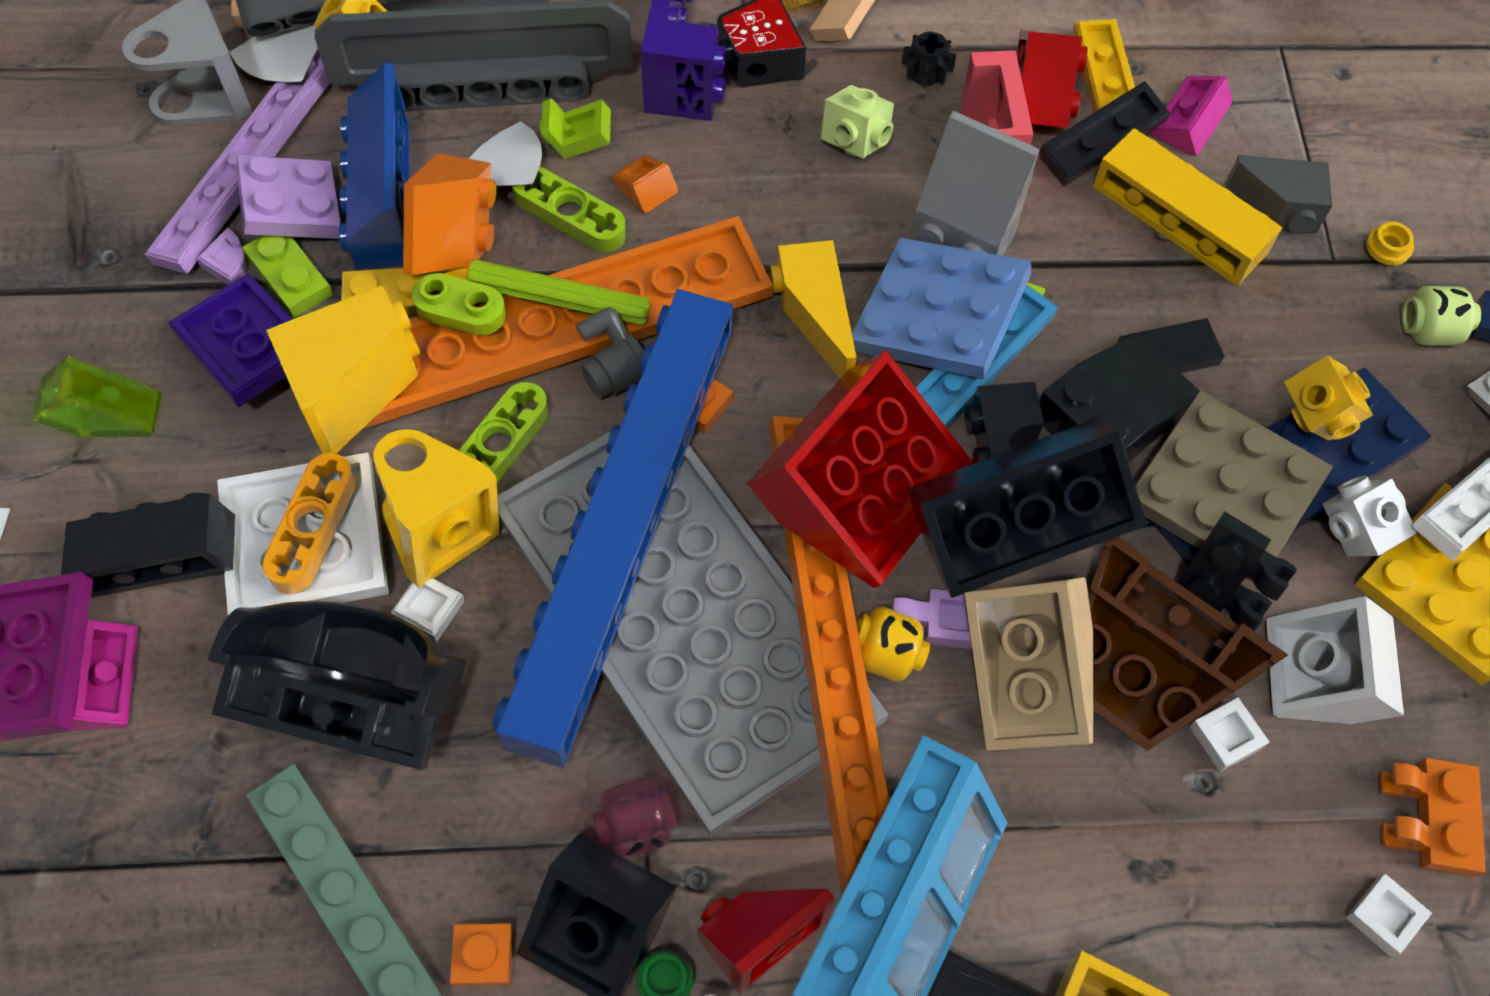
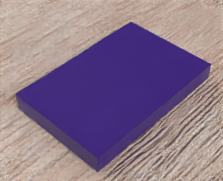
M249 273L168 322L177 338L238 408L286 378V374L266 330L293 319Z

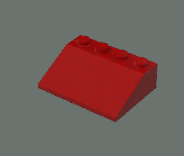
M885 350L848 369L747 482V485L778 523L871 587L877 588L883 584L922 532L907 488L971 465L973 461L888 351Z

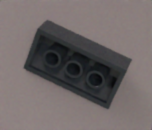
M1099 417L907 488L923 537L951 598L1147 526L1120 430Z

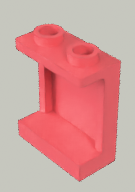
M1016 51L971 52L958 113L1031 145L1034 134Z

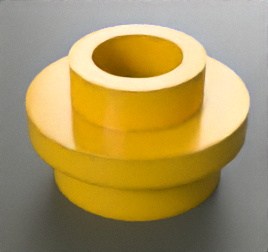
M1386 222L1370 232L1366 240V247L1369 254L1378 262L1393 266L1405 263L1413 253L1414 236L1411 230L1404 224Z

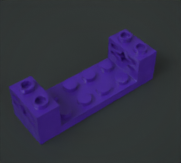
M652 0L640 51L644 113L712 121L715 104H723L725 78L718 77V74H723L726 47L718 46V27L688 23V8L684 6L685 2L692 3L693 0Z

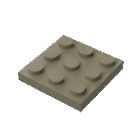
M1201 390L1137 482L1136 488L1145 517L1200 549L1223 513L1227 512L1272 539L1265 551L1277 557L1333 466ZM1249 575L1246 576L1247 579L1254 582Z

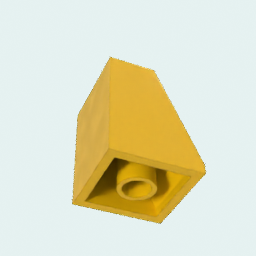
M383 285L266 330L300 409L322 454H337L418 377L412 357L420 355V351L410 330L412 328L410 320L400 300L391 303Z

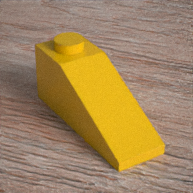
M833 240L778 246L777 265H770L769 268L773 293L780 292L783 311L840 379L848 369L856 365L857 357Z

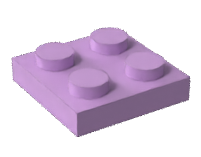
M247 155L237 156L236 170L244 234L339 239V225L341 222L331 161Z

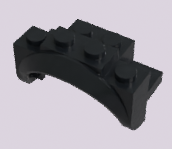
M325 601L287 602L254 608L239 607L233 610L223 622L208 657V661L225 665L212 714L422 770L428 766L441 714L453 713L467 660L445 655L424 632L413 624L372 608Z

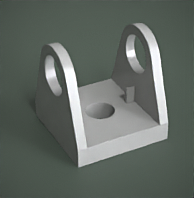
M181 0L135 28L125 37L122 43V52L129 65L141 71L185 69L157 87L150 96V110L155 119L160 123L169 126L237 121L249 117L253 113L206 0ZM160 37L168 41L165 51L156 57L142 58L134 54L136 46L147 38ZM174 93H187L193 97L191 105L182 112L167 113L161 110L163 100Z

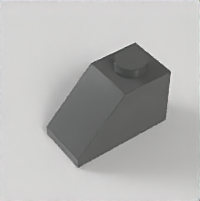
M1238 155L1225 182L1226 189L1259 212L1266 214L1271 220L1282 226L1284 231L1317 233L1332 208L1329 165L1326 162Z

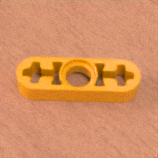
M324 453L316 456L309 462L264 556L263 571L272 586L281 593H299L312 584L355 490L356 479L348 461L339 454ZM334 471L338 472L340 480H331L325 489L320 479L322 477L330 478ZM323 494L325 495L328 503L322 500ZM310 512H318L324 515L323 524L316 531L302 533L297 530V523L303 515ZM291 541H293V542H295L297 545H299V548H298L297 551H296V549L294 548V546H293V544L291 543ZM295 557L300 565L299 570L290 569L286 576H284L279 567L281 565H290Z

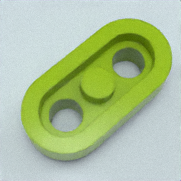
M432 273L419 279L412 289V300L417 314L423 320L474 335H489L500 329L506 320V309L502 295L495 288L447 274ZM435 292H441L438 295H430ZM480 302L486 304L485 306L480 308L473 307L475 304Z

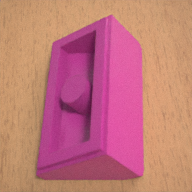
M1187 76L1166 106L1171 113L1170 117L1166 122L1150 131L1151 136L1188 154L1199 155L1232 103L1227 77Z
M87 620L72 731L126 728L128 725L138 626Z

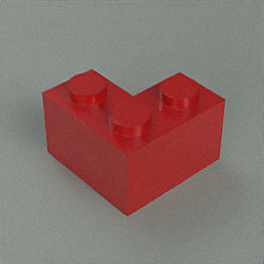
M1020 30L1016 55L1031 124L1068 128L1070 118L1077 117L1080 105V91H1074L1077 73H1084L1088 53L1087 46H1081L1083 37Z

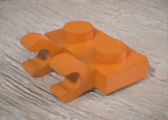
M1426 757L1416 763V766L1394 763L1392 765V772H1380V793L1393 797L1418 799L1419 819L1396 816L1394 817V825L1388 823L1381 824L1382 846L1420 852L1422 869L1469 877H1477L1486 873L1479 766Z

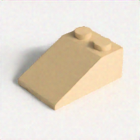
M1086 577L966 592L965 600L986 751L1092 744L1093 625Z

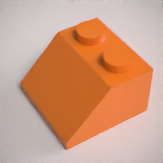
M437 153L404 183L403 274L418 275L469 267L472 260H479L485 252L491 250L495 229L493 224H489V209L492 208L495 202L497 189L496 182L491 180V163Z

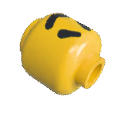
M885 606L876 607L870 614L862 613L856 623L865 672L892 682H899L905 680L912 669L918 672L922 670L929 654L930 642L923 640L924 630L920 620Z

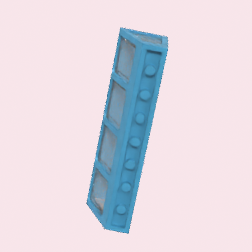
M923 735L792 996L928 995L1007 825V821L977 762Z

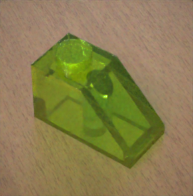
M66 356L41 378L32 420L78 437H150L154 434L161 391Z

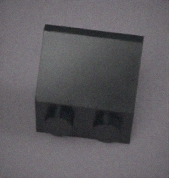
M579 833L550 864L516 954L589 996H623L660 929L677 886Z

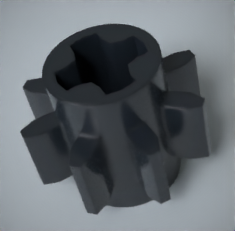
M924 32L919 36L913 35L911 46H905L903 49L901 63L907 65L906 77L912 78L916 83L923 86H931L938 82L944 83L947 71L954 70L956 54L950 52L952 41L946 40L943 35L937 32Z

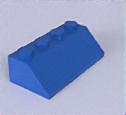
M384 63L348 97V116L341 117V132L343 141L347 144V151L340 152L342 175L344 179H347V187H340L339 192L341 209L343 214L346 215V223L339 225V238L342 251L350 252L356 269L403 266L404 183L410 179V124L394 63Z

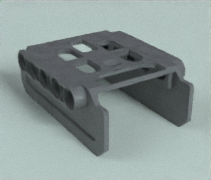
M400 0L382 5L388 12L330 15L315 30L314 35L328 81L332 85L354 84L359 87L384 63H394L406 111L542 104L544 100L550 98L556 103L578 101L588 93L589 84L595 82L608 70L627 69L633 64L629 13L609 0L549 3V0H474L456 2Z

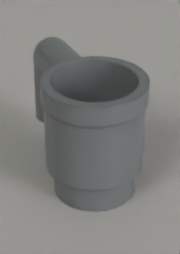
M606 307L575 324L576 330L583 341H587L605 330L612 342L608 347L593 354L590 361L581 365L586 382L599 399L610 393L616 395L630 387L632 383L635 384L640 381L643 374L640 371V364L644 350L639 342L628 333L614 308Z

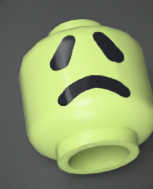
M1423 286L1414 293L1413 297H1409L1405 301L1401 318L1404 331L1410 334L1418 345L1459 346L1468 339L1472 331L1478 328L1481 320L1480 306L1474 303L1471 293L1464 287Z

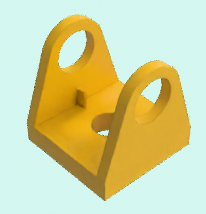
M397 430L387 434L377 443L373 459L375 469L387 496L382 507L384 522L405 575L417 588H421L428 580L436 578L500 535L497 478L484 463L417 430ZM401 444L417 445L427 455L422 465L409 471H399L391 468L385 458L392 448Z

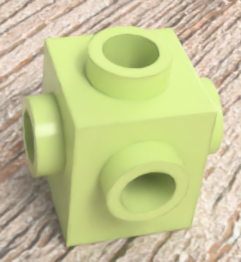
M850 85L825 99L821 139L843 149L850 156L865 158L877 149L885 146L890 140L893 133V123L891 120L894 103L878 97L877 93L870 89Z

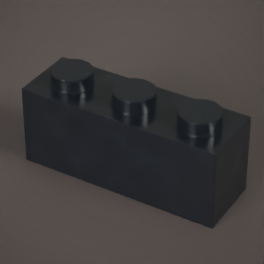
M190 493L185 495L183 499L163 503H141L134 509L115 513L97 512L91 514L89 518L66 522L61 575L81 572L93 579L91 598L233 570L235 514L209 493Z

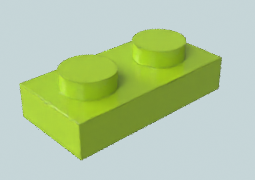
M262 235L242 247L249 262L293 319L333 296L328 282L292 237Z

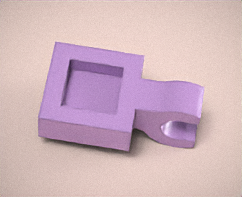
M930 588L926 602L902 597L893 599V608L890 609L920 620L923 629H925V641L930 642L931 645L972 649L965 594L951 598L947 590Z

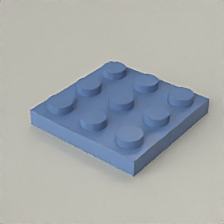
M900 237L852 332L855 352L875 356L887 350L895 361L985 379L1032 274L1031 260Z

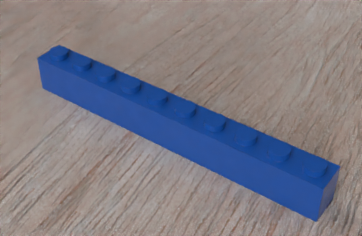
M677 289L671 305H664L662 307L656 326V332L659 335L654 345L647 344L642 355L640 371L643 374L638 385L632 383L627 391L624 401V412H626L623 423L621 426L615 424L610 432L606 449L609 457L605 467H597L592 476L589 487V495L592 498L586 511L580 510L575 517L571 530V539L574 540L568 556L561 555L556 563L552 578V584L556 585L549 602L542 601L537 609L533 623V630L537 632L530 649L523 648L517 658L513 672V678L517 681L510 698L503 697L497 706L493 719V728L497 729L496 734L504 750L563 769L565 768L732 333L733 304Z

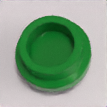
M659 950L651 953L641 962L637 970L636 986L640 996H690L693 988V972L690 964L681 954L675 951Z

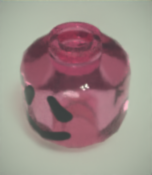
M649 778L637 779L605 790L601 796L603 811L592 814L601 845L604 846L612 843L616 854L624 858H630L665 846L670 838V830L677 828L674 811L665 785L657 788L655 783Z

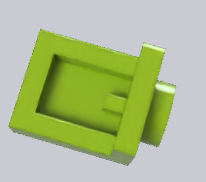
M552 98L544 100L542 119L539 122L541 136L564 159L609 145L611 109L601 99L564 112Z

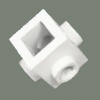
M1368 476L1353 478L1338 486L1340 494L1322 503L1329 517L1330 529L1340 541L1347 557L1379 556L1417 534V531L1412 527L1413 522L1406 509L1405 499L1396 488L1393 479L1370 481Z

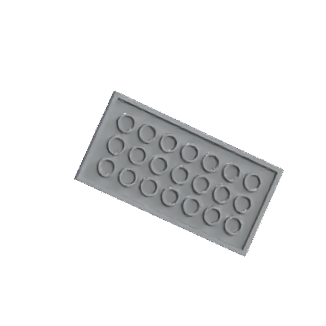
M610 432L497 495L500 522L550 597L556 586L552 584L556 563L561 555L568 556L574 542L571 539V530L575 517L580 510L586 511L592 496L589 495V487L594 471L597 467L604 468L609 457L606 449ZM688 445L601 674L709 837H711L821 765L793 584L690 445ZM869 688L874 721L877 728L887 721L889 714Z

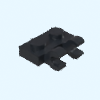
M1224 512L1177 583L1220 613L1225 608L1229 612L1231 620L1239 626L1243 623L1255 631L1272 604L1269 599L1278 601L1287 589L1288 582L1297 569L1290 562L1265 551L1272 539L1229 513ZM1247 575L1253 579L1256 588L1262 594L1251 591L1241 585Z

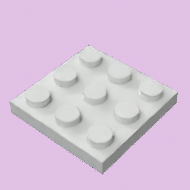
M369 453L344 457L354 473L356 479L355 490L314 581L308 588L295 594H285L276 590L265 575L262 564L269 545L309 463L217 480L219 502L235 514L233 570L224 572L228 615L239 607L254 608L298 601L346 603L389 594L373 464ZM334 471L330 478L322 477L320 480L326 489L331 480L339 481L340 477L338 472ZM323 494L322 500L328 503L325 495ZM310 512L303 515L297 523V530L302 533L316 531L323 524L324 515L318 512ZM291 541V543L293 544L294 548H295L296 551H297L298 548H299V545H297L295 542ZM294 557L290 565H281L279 569L286 576L290 569L299 570L300 565Z

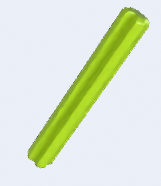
M477 259L471 261L467 271V280L493 287L505 295L595 314L606 307H611L617 311L622 321L639 325L645 324L650 314V299L639 295Z

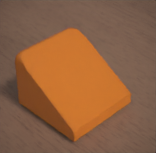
M645 155L611 177L613 184L644 213L650 212L678 192V187L669 165Z

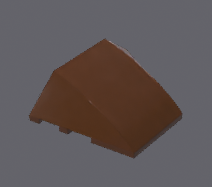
M1115 537L1105 541L1088 594L1093 625V712L1144 750L1149 751L1287 657L1288 654L1242 623L1239 626L1152 566L1151 559L1119 537Z

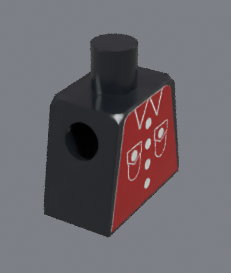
M751 0L718 16V46L726 47L724 67L727 66L736 86L744 88L804 78L806 46L781 0Z

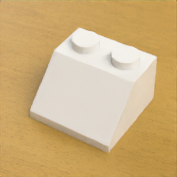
M1358 597L1266 618L1267 640L1288 654L1287 657L1270 668L1274 716L1278 718L1356 724L1404 716L1393 617L1368 597Z

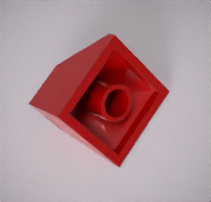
M828 888L742 892L732 901L727 896H723L700 916L704 924L698 928V940L741 994L828 921L835 897Z

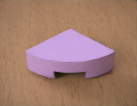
M229 228L196 258L202 269L227 285L243 277L247 268V258L239 238Z

